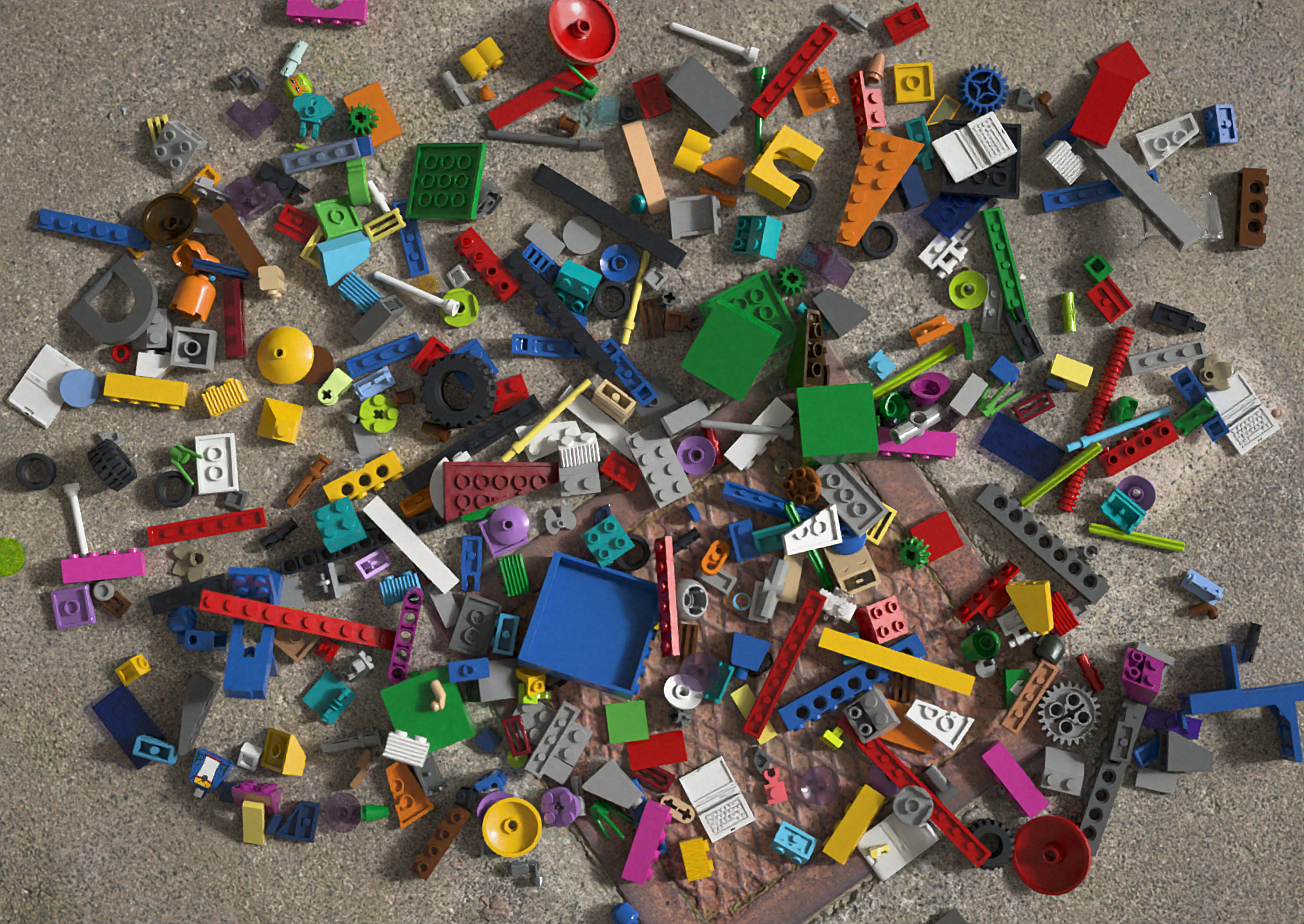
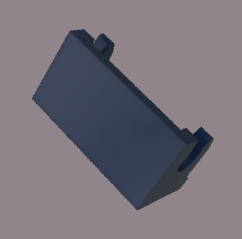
M910 166L896 186L905 212L930 201L917 166Z

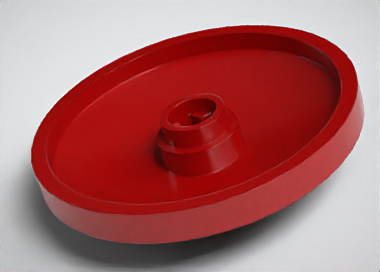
M553 0L548 7L546 13L547 33L554 47L565 58L580 65L591 66L605 61L613 54L619 41V27L613 11L603 0Z
M1041 815L1023 824L1014 836L1015 842H1013V845H1015V850H1012L1013 867L1022 882L1032 890L1049 896L1063 895L1077 888L1088 875L1091 866V849L1084 833L1070 820L1057 815Z

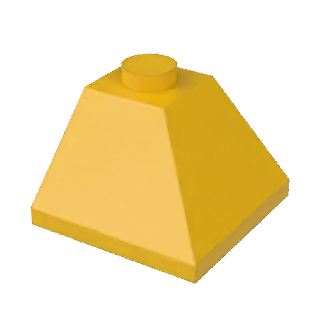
M265 397L257 436L295 444L304 406Z
M269 727L260 766L281 774L302 776L306 755L295 735Z

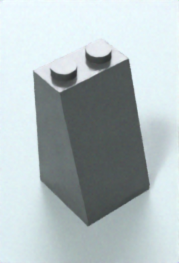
M692 55L689 56L665 84L666 94L718 138L721 134L725 136L732 127L730 126L734 119L738 121L744 113L742 111L744 104Z

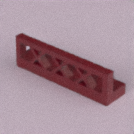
M236 278L233 281L223 282L227 360L247 359L244 282Z

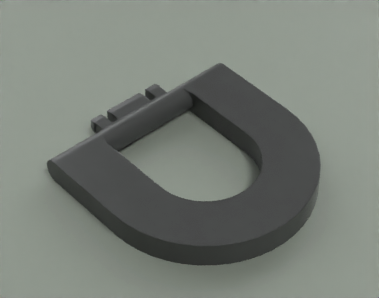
M124 253L108 270L105 267L100 269L103 275L97 273L87 283L90 288L84 286L82 291L85 294L68 310V313L92 338L110 346L123 345L139 337L151 324L158 305V294L155 284L133 259ZM118 275L132 290L135 299L134 306L125 319L116 323H109L93 308L90 302Z

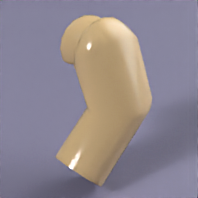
M436 680L430 684L435 694V701H432L430 706L435 712L444 708L446 697L440 682Z

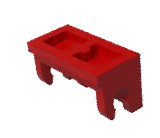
M432 335L409 367L423 376V374L428 372L426 370L427 367L435 363L434 360L449 354L451 349Z

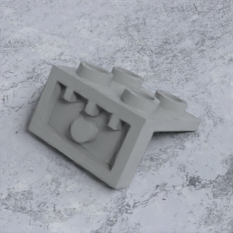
M167 121L149 154L176 174L182 175L196 150L204 149L208 142L180 121Z

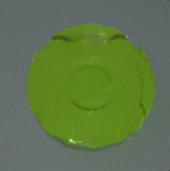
M0 538V576H13L20 572L25 565L26 551L23 545L16 539Z

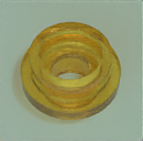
M425 275L420 279L419 287L421 290L433 294L438 290L439 282L435 276ZM428 281L433 283L431 288L426 287Z

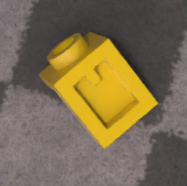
M139 654L123 663L115 671L124 686H127L151 671V667L144 656Z
M526 667L516 669V677L526 683V694L528 696L545 691V673Z

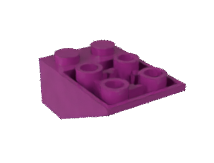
M246 779V781L238 783V785L233 786L231 789L235 807L242 808L244 800L263 803L264 812L275 814L279 810L282 788L277 787L276 783L266 782L265 784H258L257 780Z

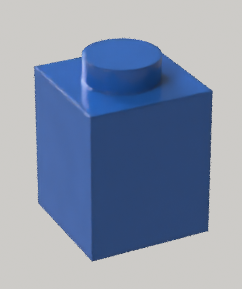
M1001 355L986 372L1004 386L1007 382H1010V385H1012L1019 378L1017 373L1020 370Z

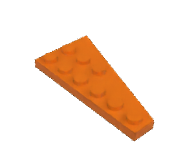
M867 129L836 243L855 248L923 148V143Z

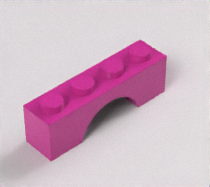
M287 0L286 15L289 20H292L291 22L298 24L303 23V21H311L312 24L316 25L328 22L334 26H341L342 23L353 27H361V24L367 25L368 1L343 0L338 7L324 10L316 7L311 0Z

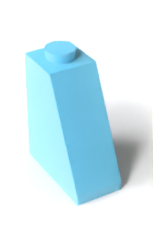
M361 231L316 244L322 278L328 286L335 284L370 257V241Z

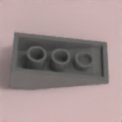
M203 671L190 674L185 682L187 687L184 694L178 755L181 756L191 753L223 680Z

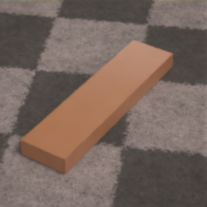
M1041 658L999 725L1017 736L1059 668Z

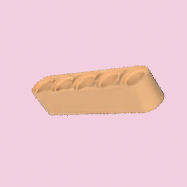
M641 120L622 125L650 215L667 211L666 196Z

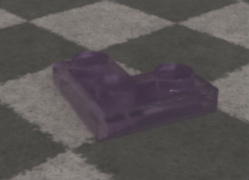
M267 98L254 111L250 110L238 99L226 114L256 140L281 114V111Z

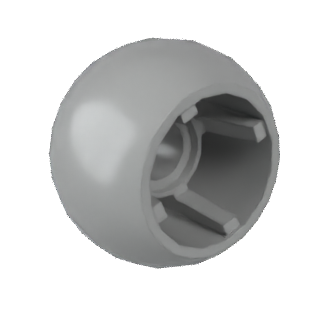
M692 579L676 581L677 620L690 622L698 619L705 613L708 605V595L705 588L699 582Z

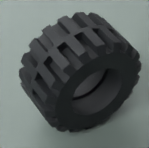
M106 438L87 452L90 465L110 489L118 492L137 478L134 465L123 450L112 440Z
M980 818L977 822L973 821L970 827L967 826V829L978 840L986 833H994L999 840L997 850L979 866L981 869L993 871L994 868L1000 869L1002 868L1001 865L1009 863L1007 860L1009 857H1013L1012 850H1015V845H1013L1015 841L1011 831L1005 825L991 818Z

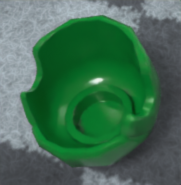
M1130 396L1119 397L1111 407V419L1119 425L1123 423L1122 421H1130L1138 407V400Z

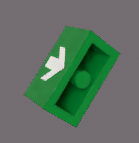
M1028 668L1002 669L1005 709H1009L1032 673Z

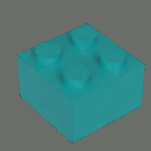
M348 496L312 511L321 537L330 553L367 537L356 509Z

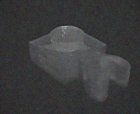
M836 587L827 604L832 609L826 612L824 620H827L829 615H833L835 617L833 624L836 625L840 620L839 612L845 615L854 595Z

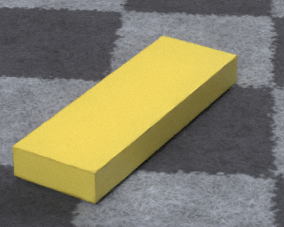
M745 684L730 693L745 720H747L756 698L749 686ZM769 720L760 738L757 739L760 745L777 736Z
M244 800L242 805L243 842L263 845L265 840L264 804Z

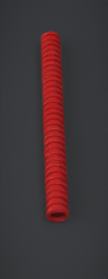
M1118 327L1119 332L1116 333L1115 344L1112 345L1113 349L1110 350L1111 355L1108 356L1107 367H1104L1105 372L1102 373L1103 378L1100 379L1099 390H1096L1097 395L1094 396L1095 401L1092 402L1091 413H1088L1089 418L1086 419L1085 430H1082L1083 436H1090L1101 432L1100 427L1104 425L1102 421L1106 419L1104 416L1108 413L1106 411L1109 409L1108 404L1112 402L1110 399L1114 396L1112 394L1116 390L1114 387L1118 385L1116 381H1119L1120 378L1118 376L1122 373L1120 370L1124 367L1122 364L1126 362L1124 358H1127L1128 355L1126 353L1130 350L1128 348L1131 346L1130 341L1134 339L1132 335L1136 333L1129 327ZM1081 448L1076 449V450H1077V453H1074V456H1077L1079 453H1081V452H1082L1083 450H1085L1086 448H1084V449H1081ZM1088 462L1066 478L1067 482H1064L1065 487L1062 488L1063 493H1060L1061 499H1058L1059 505H1056L1058 510L1073 513L1074 510L1072 508L1075 507L1076 496L1080 494L1078 490L1082 488L1080 485L1083 484L1084 473L1088 471L1086 467L1090 465Z

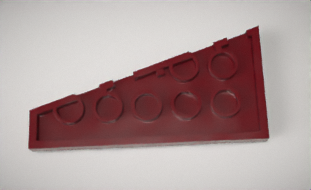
M444 461V522L559 482L558 462Z

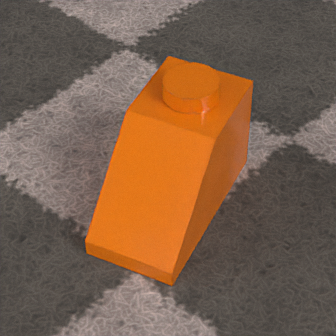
M728 156L704 164L701 172L736 189L747 165L744 164L745 161L737 156H734V158Z

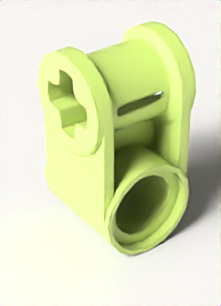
M337 368L319 389V400L326 406L334 405L351 387L354 380ZM324 394H330L332 396L331 399L326 398Z

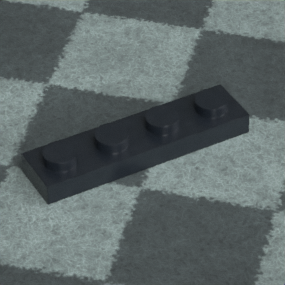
M225 573L148 596L153 615L199 602L202 590L221 594L229 593L230 589Z

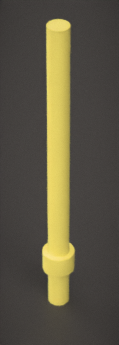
M643 250L627 318L622 326L624 330L620 343L628 345L631 331L634 330L635 326L634 318L644 282L641 276L646 272L650 253Z
M586 378L519 441L516 440L501 459L504 462H508L516 453L522 452L524 450L523 447L592 384L591 381Z

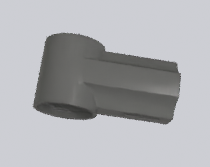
M934 764L928 766L920 774L944 805L959 793L950 780L946 779Z

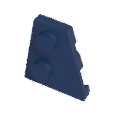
M301 800L281 829L276 833V837L314 843L321 803Z

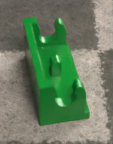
M1204 396L1178 416L1173 424L1177 428L1179 427L1185 436L1213 416L1218 410Z

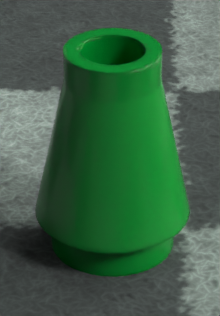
M365 803L364 806H360L361 822L366 821V823L389 817L388 805L382 806Z

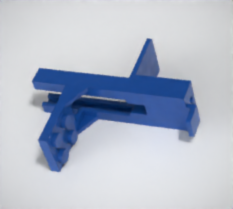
M229 566L228 576L235 597L245 599L260 597L265 598L268 604L280 605L284 579L281 570H272L270 572V568ZM234 618L222 687L225 698L266 700L269 676H278L272 652L276 627L263 624L260 643L256 644L255 649L254 646L245 648L242 642L245 620Z
M1220 644L1226 687L1179 693L1181 710H1176L1178 727L1187 729L1186 715L1189 714L1196 715L1267 706L1278 720L1276 731L1281 739V745H1279L1280 755L1287 761L1295 763L1304 762L1295 705L1297 701H1304V681L1241 689L1235 645Z

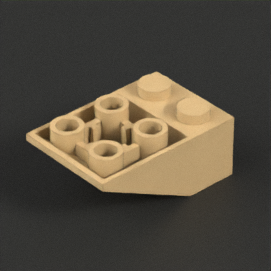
M865 545L860 551L851 555L838 554L830 546L822 547L843 598L882 583Z

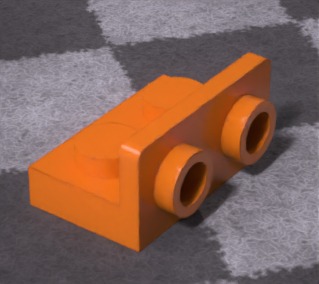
M942 314L910 329L909 334L916 348L952 332L955 328L952 322L948 323L945 315Z

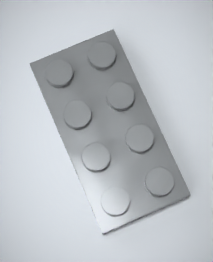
M660 421L624 438L658 509L693 492L692 486Z
M845 463L824 464L815 471L821 480L820 496L828 505L836 504L837 514L859 538L889 513V510Z
M540 701L535 705L518 704L512 716L521 713L529 741L537 746L557 711ZM515 720L519 735L523 738L518 720ZM574 721L554 756L574 767L593 731ZM508 722L509 730L514 733L511 722Z

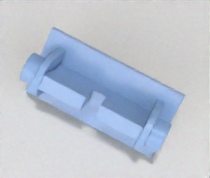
M386 366L354 383L353 386L357 396L363 402L367 398L396 384Z
M1191 568L1180 586L1211 605H1215L1217 600L1220 601L1223 597L1222 592L1224 589Z

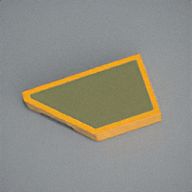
M944 94L928 119L927 127L943 123L944 119H952L961 104Z

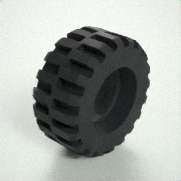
M468 353L447 354L434 360L435 363L427 367L426 370L428 372L423 374L421 379L424 383L420 385V391H423V397L420 398L421 402L426 404L425 411L431 413V418L434 421H439L440 425L456 429L479 424L480 421L485 420L488 417V413L494 410V402L498 400L496 390H499L498 384H495V379L497 378L495 373H491V367L488 364H484L483 359ZM455 372L466 373L475 385V398L472 404L464 409L453 408L444 397V383L448 376Z

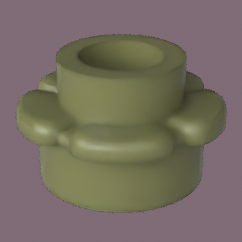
M786 458L775 460L773 463L774 473L777 476L785 477L788 471L792 469L791 462H788Z

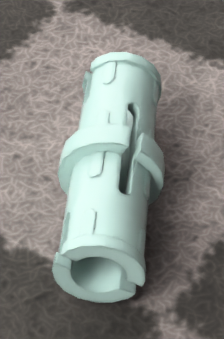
M297 39L291 53L286 56L287 61L280 71L282 76H287L288 78L293 75L297 65H300L302 62L301 58L309 46L307 43Z

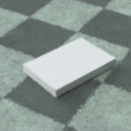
M235 434L195 436V452L203 456V459L196 457L198 494L238 492Z

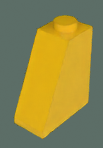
M1049 581L1010 582L1006 585V591L1028 630L1036 632L1037 635L1048 634V631H1051L1054 627Z

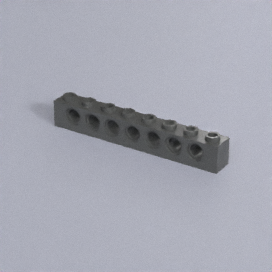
M988 483L973 501L1077 593L1082 595L1085 600L1091 605H1096L1110 589V586L1107 584L1108 580L1101 574H1095L1092 571L1093 567L1088 562L1079 560L1077 558L1079 555L1072 548L1067 549L1063 546L1064 542L1057 535L1052 536L1047 532L1049 528L1042 522L1037 523L1030 511L1027 509L1022 510L1018 506L1019 502L1014 497H1007L1003 493L1004 489L999 484ZM996 498H1000L1003 501V506L1000 509L994 506ZM1011 511H1015L1018 515L1015 522L1009 519ZM1026 524L1032 526V533L1030 535L1025 534L1023 530ZM1041 537H1045L1047 540V545L1044 548L1040 547L1038 543ZM1056 550L1062 553V558L1059 561L1053 557ZM1071 563L1077 566L1074 574H1071L1068 570V566ZM1086 576H1089L1092 580L1089 587H1086L1083 583V579Z
M1121 697L1114 705V717L1109 720L1107 725L1108 735L1102 740L1100 749H1102L1101 755L1095 760L1094 768L1096 769L1094 775H1091L1088 780L1087 786L1089 789L1087 794L1083 795L1081 801L1083 807L1081 813H1077L1074 822L1082 832L1086 827L1091 829V834L1086 838L1091 849V856L1094 857L1097 854L1128 764L1119 761L1110 763L1108 759L1116 721L1119 715L1123 716L1125 706L1134 708L1133 719H1137L1138 725L1136 741L1147 706ZM1105 771L1110 772V778L1107 781L1102 780V774ZM1103 790V798L1097 800L1095 797L1096 792ZM1096 808L1097 816L1091 819L1089 811Z

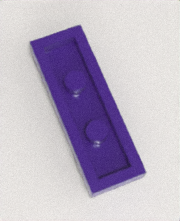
M1147 706L1141 725L1158 730L1173 731L1181 736L1198 740L1202 720L1186 716L1187 729H1181L1178 727L1177 714Z

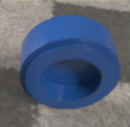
M693 503L685 506L686 512L693 523L701 520L700 513Z

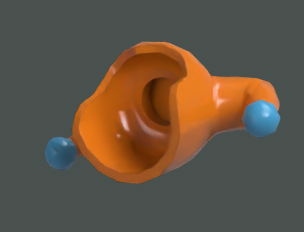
M188 238L175 244L179 245V247L171 255L174 264L182 272L190 276L199 271V269L191 267L193 258L220 263L217 258L207 254L205 247L200 242L189 240ZM210 272L208 274L209 281H215L216 273Z

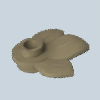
M1217 353L1210 354L1203 361V368L1198 373V380L1202 385L1212 386L1218 391L1228 390L1231 386L1227 379L1234 373L1235 367L1229 362H1220ZM1206 373L1211 376V379L1207 378Z
M189 545L175 548L173 553L179 560L173 568V573L180 576L188 575L190 583L198 581L203 575V568L209 562L208 553L203 549L194 550ZM198 555H201L203 558L200 563L196 560Z

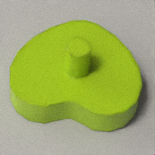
M511 750L507 753V760L515 769L522 767L528 759V754L513 758Z

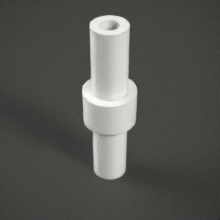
M372 180L368 181V189L373 196L372 200L374 203L378 204L383 214L390 212L391 210L384 201L386 198L382 192L379 193Z

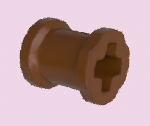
M563 113L556 129L571 133V136L575 137L580 128L581 121H575Z
M412 387L409 390L399 392L393 390L395 407L398 408L399 405L410 403L415 405V395Z

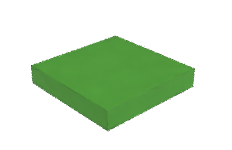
M348 195L312 204L311 208L326 241L355 232H362V224Z
M644 699L605 704L610 744L649 739Z

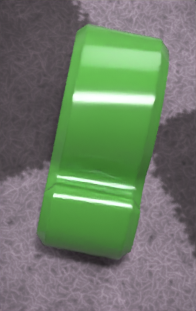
M360 157L345 161L346 183L351 204L354 206L370 204L372 198L368 189L365 158Z

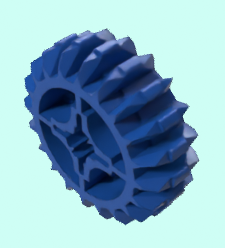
M979 64L978 68L974 65L971 66L970 71L966 69L964 71L965 76L961 75L959 78L961 82L957 83V87L960 90L956 92L957 95H962L958 101L965 102L962 108L965 109L969 106L968 113L971 114L973 110H976V116H979L981 111L983 116L988 114V111H993L994 113L995 109L999 111L1002 108L1001 104L1004 105L1006 103L1004 98L1009 96V93L1006 92L1009 89V85H1003L1007 78L1001 79L1003 71L997 74V67L990 70V64H987L985 69H983L982 64ZM977 76L987 77L984 81L972 80V78ZM991 81L996 84L998 94L992 89ZM987 83L985 92L979 97L981 87ZM968 86L975 93L974 100L968 93ZM981 99L994 100L989 104L979 103Z

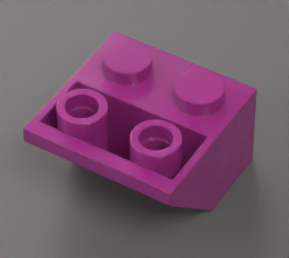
M1127 647L1120 681L1130 698L1147 705L1153 701L1159 694L1164 662Z

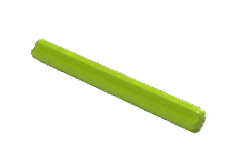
M952 344L945 346L873 388V400L953 355L956 352Z
M1094 442L1019 498L1022 506L1027 508L1102 452L1103 448L1098 442Z
M1089 523L1088 533L1177 552H1183L1185 543L1182 541L1134 531L1127 535L1120 528L1096 523Z

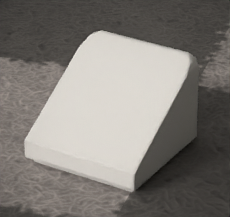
M466 262L458 264L446 274L454 288H462L476 279V276Z
M246 742L240 750L236 765L255 772L263 753V748Z

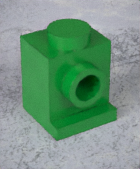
M1099 253L1094 256L1089 254L1082 261L1084 265L1081 269L1090 277L1095 285L1100 283L1114 270ZM1092 265L1097 267L1096 272L1091 268Z

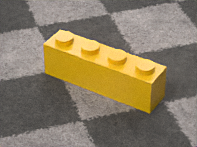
M107 372L103 395L109 397V401L121 402V399H127L130 404L140 405L142 401L148 402V406L160 407V404H165L168 409L179 410V406L186 407L189 384Z
M867 784L864 787L860 786L855 793L857 798L853 804L850 802L844 810L846 815L842 820L839 819L833 827L835 832L831 837L828 836L822 845L824 846L822 851L842 865H845L887 800V797Z

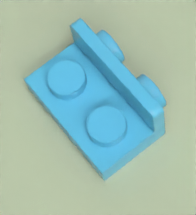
M782 821L769 847L773 848L775 853L789 857L793 863L804 865L809 860L818 840Z

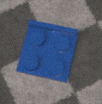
M474 338L452 353L472 354L474 357L483 359V363L491 367V373L496 375L499 372L477 338ZM463 372L453 373L467 394L475 389L474 382L469 375Z

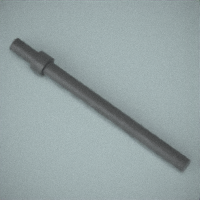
M488 130L487 135L488 138L580 147L583 150H588V148L603 150L604 142L591 141L589 138L572 139Z

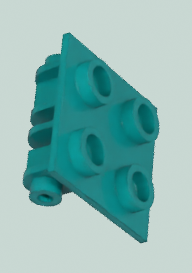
M613 514L581 535V538L602 568L606 565H612L615 559L635 546Z
M327 670L302 701L318 713L323 721L333 725L357 694Z

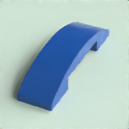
M512 334V354L584 359L567 338Z
M612 337L600 345L618 366V369L614 372L642 407H645L659 396Z
M1188 366L1170 375L1190 406H1193L1204 396L1213 404ZM1219 411L1202 423L1203 428L1213 442L1230 432Z

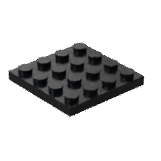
M944 119L942 137L967 126L972 121ZM1000 123L1015 146L1016 153L960 182L955 183L941 160L940 194L1018 200L1020 197L1021 124Z

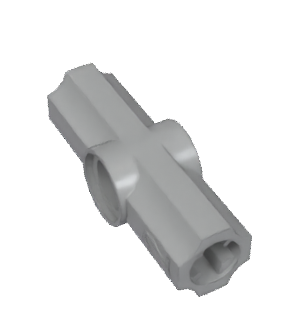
M933 404L922 411L912 412L909 419L890 429L889 435L891 440L896 445H901L912 437L922 436L927 428L945 418L943 408L939 404Z
M774 557L768 577L764 580L761 590L762 595L755 614L772 619L777 601L780 599L784 589V580L790 562Z

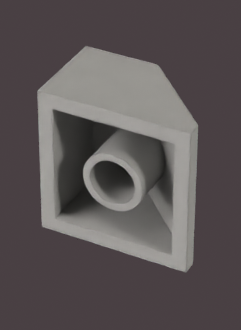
M167 308L157 309L149 327L132 341V350H172V311Z
M175 326L170 365L213 372L218 333L214 330Z
M558 458L562 497L601 493L598 461L562 468Z
M1045 746L1036 785L1079 796L1084 778V755Z

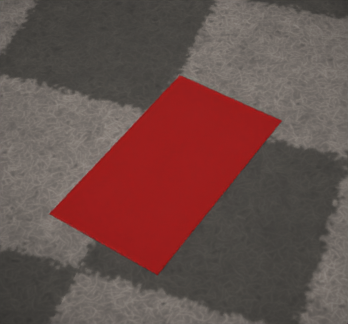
M681 730L649 735V739L627 742L631 771L688 761L683 731Z

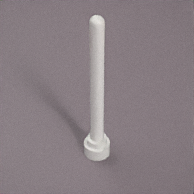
M675 22L670 24L671 30L740 54L747 59V62L754 64L757 59L758 48L747 47L746 49Z
M379 271L373 274L374 278L442 307L445 313L450 316H455L459 309L460 303L453 299L445 301Z
M79 483L63 485L64 493L70 498L81 557H87L88 548L77 497L80 486Z

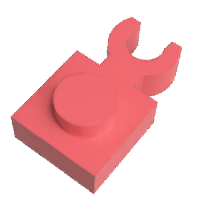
M776 767L774 768L775 774L772 777L768 776L767 770H764V776L769 781L768 784H764L769 805L788 800L783 780L777 781L779 771Z

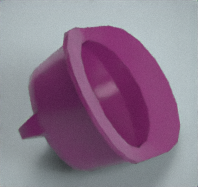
M930 372L912 382L910 390L914 393L912 397L915 401V406H931L935 404L939 397L950 388L951 382L949 378L941 373Z

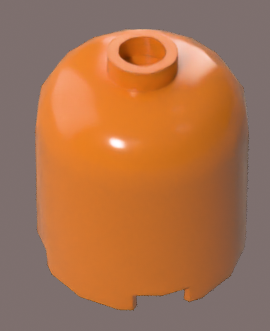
M198 274L197 277L186 276L181 281L168 308L171 311L175 309L180 311L179 315L188 320L198 322L199 319L204 324L215 299L216 290L208 282L209 278L204 275Z

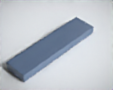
M356 137L280 155L285 174L361 157Z

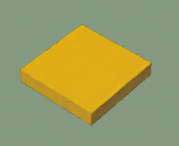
M932 62L895 64L892 66L895 104L935 101Z

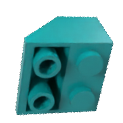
M739 215L731 253L757 259L775 260L782 221L769 216Z
M567 259L559 271L553 292L569 310L585 316L602 275Z

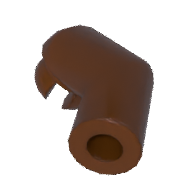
M1207 602L1188 607L1191 616L1203 613L1208 615L1211 620L1219 616L1216 606Z

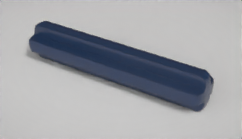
M193 258L191 261V267L194 269L247 280L249 276L247 269Z

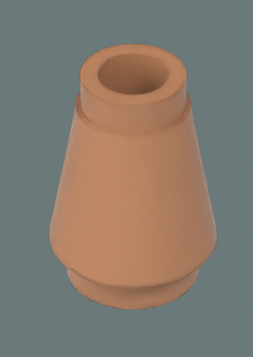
M875 53L864 72V79L867 82L878 84L882 80L885 62L883 54Z

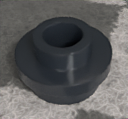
M632 104L622 106L619 111L621 121L626 124L635 122L638 118V109ZM627 111H630L633 115L631 117H626L625 113Z

